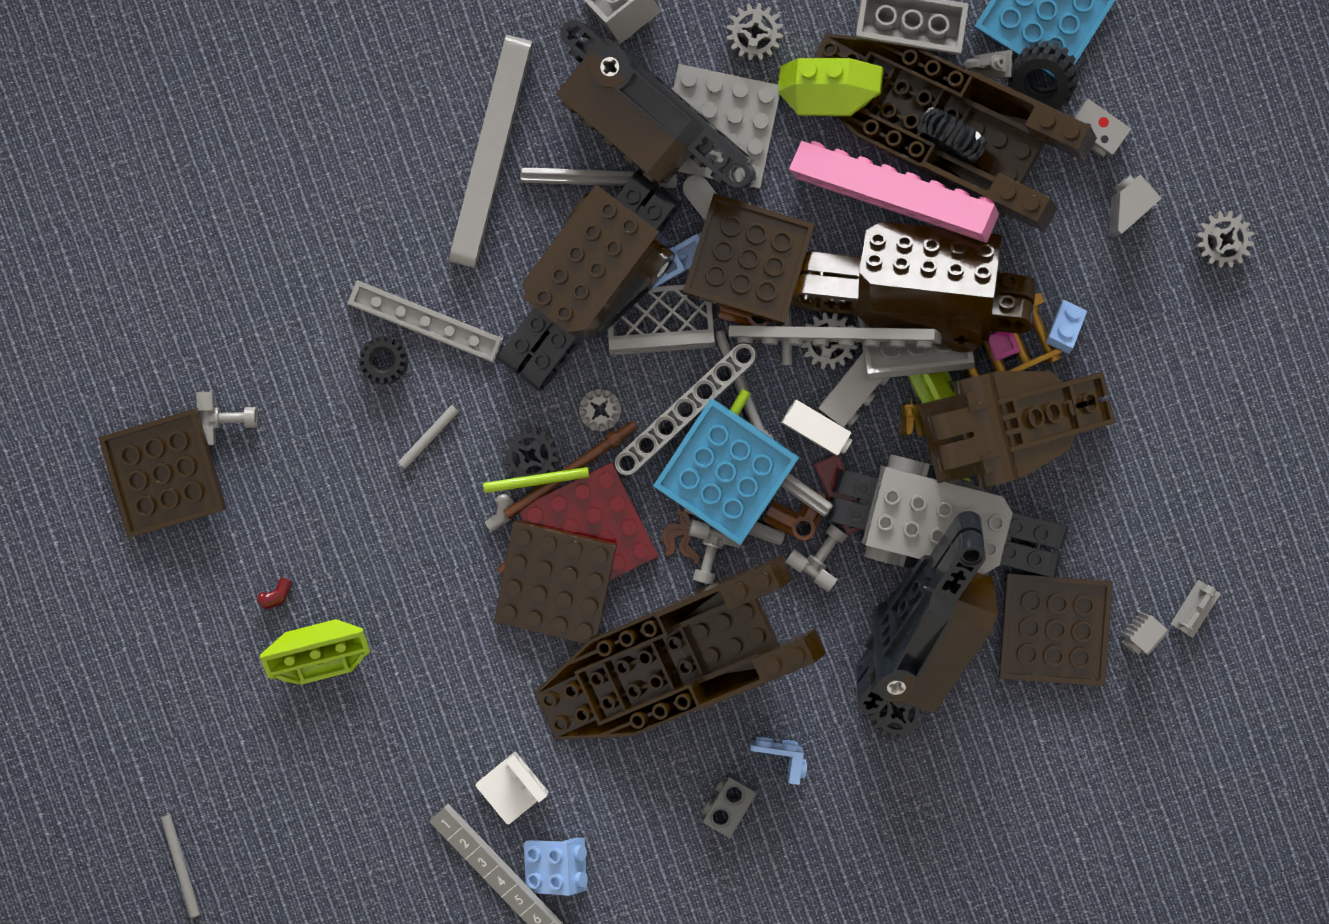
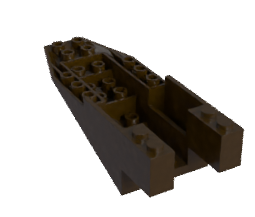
M826 34L813 58H851L883 67L881 94L873 98L853 115L837 116L855 136L952 190L957 188L969 193L970 197L976 199L986 197L992 200L999 212V216L1004 218L1006 214L1044 233L1058 208L1050 197L1023 185L1046 143L1077 159L1085 161L1097 139L1090 125L975 71L965 70L920 48L856 38L855 36ZM928 108H937L950 114L984 136L987 145L984 148V153L975 163L966 162L953 156L924 138L918 132L916 127L919 124V119Z
M782 555L746 571L745 569L590 639L534 692L555 739L636 736L817 662L826 654V651L816 629L778 643L758 599L782 588L793 580Z

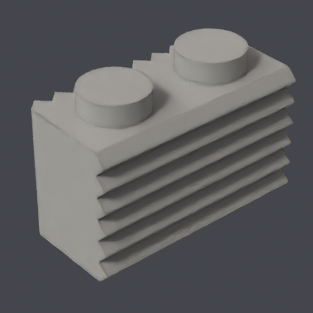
M1138 612L1135 620H1131L1128 628H1124L1125 632H1121V636L1124 638L1122 643L1133 653L1135 652L1139 655L1142 652L1149 655L1168 634L1169 630L1153 616Z

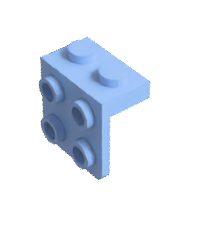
M756 736V740H750L751 751L790 757L787 775L790 784L799 785L800 778L805 779L807 763L806 759H803V748L798 745V742L782 740V744L773 743L772 738Z
M576 837L561 842L525 841L526 885L534 893L570 896L586 891L588 876L586 874L587 850L585 838Z

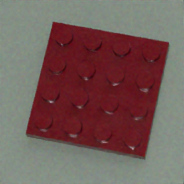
M612 462L590 472L588 478L576 479L543 495L519 512L524 522L617 543L610 580L658 557Z

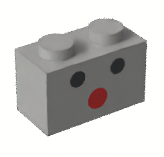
M1090 99L1085 100L1073 116V118L1092 127L1097 139L1091 151L1102 158L1104 156L1111 157L1131 130L1130 127Z

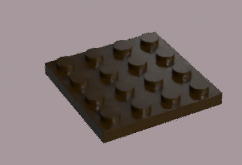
M714 193L683 294L784 325L815 224Z
M198 408L98 437L127 538L227 510Z
M515 520L512 526L494 622L583 644L599 636L617 543Z
M1006 573L999 678L1105 686L1113 581Z

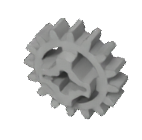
M749 3L747 4V11L744 12L741 8H738V17L731 15L730 21L734 25H727L726 30L732 32V34L727 36L726 39L729 42H734L731 46L732 51L740 50L739 58L746 54L748 55V62H751L753 56H757L760 62L763 59V54H766L768 57L772 56L771 48L779 49L780 45L776 40H782L783 35L777 33V31L783 28V24L775 23L779 15H769L770 7L763 11L761 10V4L758 3L756 9H752ZM753 16L752 20L747 24H740L743 19ZM762 18L768 21L771 28L765 27L761 21ZM753 27H757L758 32L762 34H758L757 38H752L751 33L747 31H752ZM738 36L745 39L748 43L747 48L741 44ZM770 41L765 47L757 49V45L761 42Z
M1221 211L1216 212V219L1211 215L1207 216L1208 224H1199L1200 229L1203 231L1195 234V237L1201 239V242L1195 245V248L1203 249L1199 255L1200 258L1208 256L1207 264L1210 265L1216 261L1217 268H1222L1224 263L1227 268L1233 267V260L1237 264H1241L1243 262L1241 255L1245 257L1250 255L1246 248L1254 246L1253 242L1248 241V237L1254 235V232L1246 231L1250 223L1242 224L1240 222L1242 215L1232 218V211H1228L1225 217ZM1221 222L1228 223L1224 229L1214 226ZM1237 231L1240 233L1241 242L1238 240ZM1227 234L1226 240L1229 243L1222 245L1223 239L1220 236ZM1208 238L1211 239V244H1212V248H1211V249H1210L1209 244H1208ZM1226 250L1235 253L1231 257H1221V254Z
M823 313L822 320L820 321L815 316L812 318L813 326L810 324L805 325V327H819L823 324H828L827 327L854 328L853 325L848 327L844 325L847 320L845 317L838 321L836 313L832 315L831 319H828L827 314ZM806 341L800 346V348H807L808 350L803 355L805 358L813 357L811 365L820 362V369H824L826 364H829L831 370L835 369L836 362L844 366V357L848 359L853 358L849 350L857 349L856 345L845 347L836 344L831 345L829 349L825 348V346H818L821 350L820 356H818L812 348V341ZM834 350H844L837 358L830 359L831 353Z

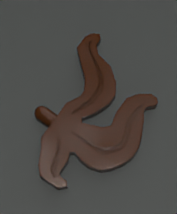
M677 511L675 514L680 515L681 524L670 523L662 532V540L667 548L665 555L670 556L675 551L674 539L677 536L684 535L679 544V550L685 557L692 558L696 565L699 563L700 556L689 545L692 537L688 535L691 520L685 511Z

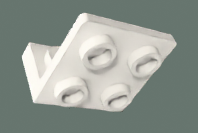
M516 751L476 783L477 789L506 824L513 822L537 801H542L549 792Z

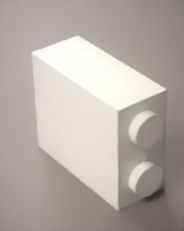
M798 400L793 401L781 421V424L833 455L838 456L840 452L845 453L852 442V439L849 438L850 431Z

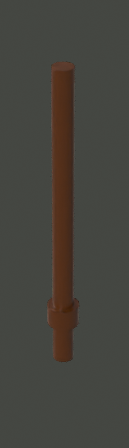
M632 420L616 432L614 430L605 436V440L561 471L585 467L611 447L615 449L622 444L621 440L636 431L638 427ZM562 482L539 485L503 512L508 519H511Z

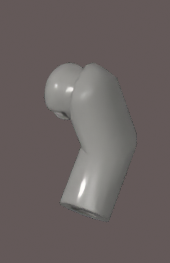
M501 494L497 497L496 515L485 521L490 532L495 531L511 520L503 512L513 504V500L507 494Z

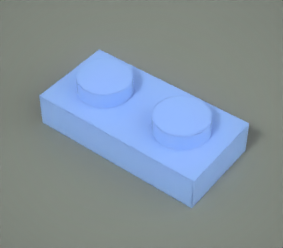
M1063 300L1058 308L1045 343L1069 354L1075 345L1087 311Z

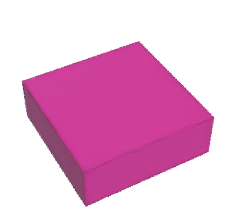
M996 332L989 336L987 344L994 361L1020 352L1013 333Z

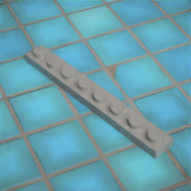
M729 326V337L736 339L738 344L752 345L753 340H760L765 345H778V341H787L788 345L802 346L803 341H812L815 346H829V342H838L839 346L853 347L854 342H864L866 347H880V343H890V347L905 348L906 343H916L918 348H932V344H941V333L936 329Z

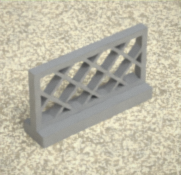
M685 285L658 286L650 290L647 294L656 301L647 311L637 303L634 305L643 313L634 325L624 316L620 318L631 327L626 335L614 336L613 327L617 322L608 329L610 356L715 348L712 303L704 301L699 307L688 299L689 296L681 293ZM675 292L682 299L672 309L662 299L667 293ZM684 302H687L696 310L687 321L676 313ZM658 303L669 311V314L661 323L650 315V312ZM705 305L707 309V314L704 311H702ZM700 313L707 319L708 329L697 330L690 323ZM672 315L683 323V326L677 332H670L663 326ZM646 317L657 325L650 334H644L637 328ZM686 327H688V328L690 329V331H683V330H684ZM660 329L664 331L663 333H657ZM634 331L638 333L636 335H631Z

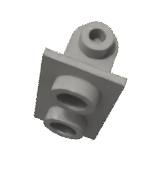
M1012 50L975 55V59H967L963 63L962 68L970 72L975 71L992 80L1011 77Z
M1197 580L1170 624L1193 638L1221 593L1217 592L1210 585Z

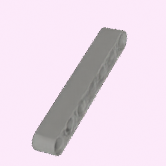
M739 344L734 347L617 456L615 467L618 472L623 475L635 474L701 414L711 398L716 400L754 365L757 359L755 349L748 344ZM744 348L749 349L752 355L747 363H741L737 358L738 352ZM724 366L729 367L732 371V376L728 381H721L718 377V371ZM704 384L710 385L713 391L708 399H702L699 395V388ZM684 402H689L693 407V412L689 417H683L680 414L679 408ZM665 420L671 421L674 427L669 435H664L660 430V425ZM645 438H650L654 442V449L650 453H645L641 448V442ZM625 456H631L635 461L634 468L630 471L625 470L622 466V460Z

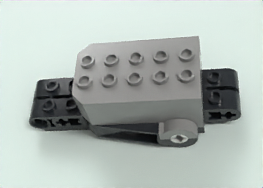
M892 454L889 456L887 467L879 465L876 477L838 469L833 492L856 497L859 500L857 503L831 497L830 503L833 507L826 520L863 529L860 542L866 545L864 557L913 568L922 556L931 555L958 514L964 511H972L981 517L986 557L984 563L977 571L978 573L986 574L1002 564L1056 578L1061 554L1039 548L1040 544L1063 550L1069 526L1014 513L1004 497L979 488V486L964 479L938 483L933 465ZM1011 537L1034 542L1033 547L1011 542Z

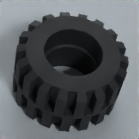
M1042 41L1040 46L1037 42L1033 43L1030 48L1026 47L1018 55L1011 68L1008 87H1012L1011 89L1060 111L1063 105L1066 106L1069 103L1077 87L1079 66L1074 65L1076 60L1074 55L1068 56L1069 50L1065 47L1062 50L1059 49L1058 43L1054 42L1052 46L1048 45V41ZM1046 69L1056 77L1058 85L1050 88L1041 87L1033 81L1030 71Z

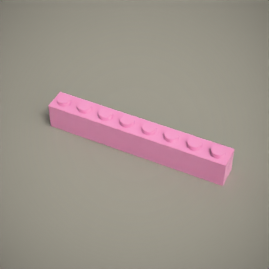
M801 141L789 168L793 176L798 180L986 243L999 216L994 202L986 197L976 199L970 197V194L964 190L955 188L952 191L946 189L943 184L931 180L928 183L922 181L919 176L907 172L905 175L898 173L896 169L883 164L882 167L873 165V162L867 158L858 157V159L849 157V154L843 150L835 149L831 151L815 141H811V144Z

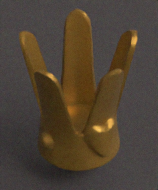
M910 398V404L901 405L902 420L897 436L900 435L902 426L904 437L912 434L915 420L919 437H923L925 433L919 406L913 404V398Z

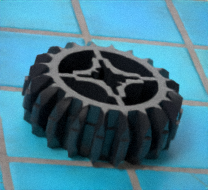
M928 108L922 114L916 127L924 138L966 162L975 163L982 156L987 145L986 139L979 132L958 118L937 108Z

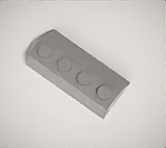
M860 0L855 37L961 55L969 4L951 0Z

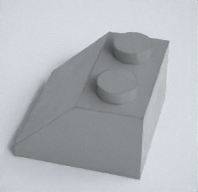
M584 0L619 44L630 38L637 30L653 20L661 12L654 0Z
M1141 174L1135 178L1130 175L1114 188L1116 193L1111 197L1109 235L1112 238L1121 235L1162 199Z

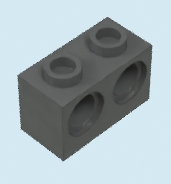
M728 774L726 779L721 777L714 789L717 795L713 801L708 800L701 814L704 815L702 818L704 824L731 838L757 792L756 789ZM731 787H737L741 790V795L738 799H729L726 795L727 790ZM717 810L727 812L728 817L724 822L714 820L713 814Z

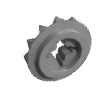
M604 389L593 390L586 394L580 403V418L592 430H608L615 426L620 418V402L610 391ZM607 400L608 403L606 404L605 411L610 417L607 418L606 416L599 415L593 420L595 409L591 402L600 406Z

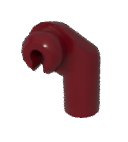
M280 577L274 591L259 593L257 603L263 609H271L283 604L292 581Z

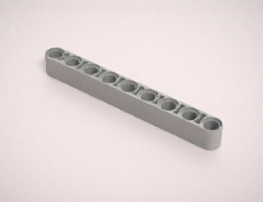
M506 35L449 262L472 268L476 267L533 44L531 40Z

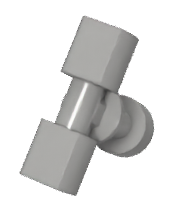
M196 392L198 411H201V422L208 445L216 444L215 429H220L221 423H244L245 428H257L258 413L256 407H245L244 412L221 413L220 408H215L214 392Z
M691 519L688 535L702 538V544L707 545L701 570L695 569L693 580L712 584L716 574L711 573L717 548L723 549L724 544L740 548L741 545L717 529L710 527V524Z
M830 524L825 531L829 536L815 556L810 554L807 558L794 549L785 561V563L801 573L803 571L814 578L813 582L827 592L831 590L838 579L825 570L827 565L823 562L836 543L840 542L843 544L848 537L846 533L833 524Z

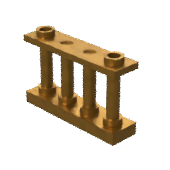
M1041 293L1035 294L1032 325L1045 354L1030 359L1020 335L1013 333L1020 352L1016 354L1021 364L1006 370L1002 359L994 361L987 341L982 340L995 371H1022L1044 360L1049 364L1062 358L1060 353L1064 351L1055 349L1053 346L1045 343L1048 333L1038 313L1040 310L1038 305L1044 303ZM975 363L974 369H966L969 378L980 375Z

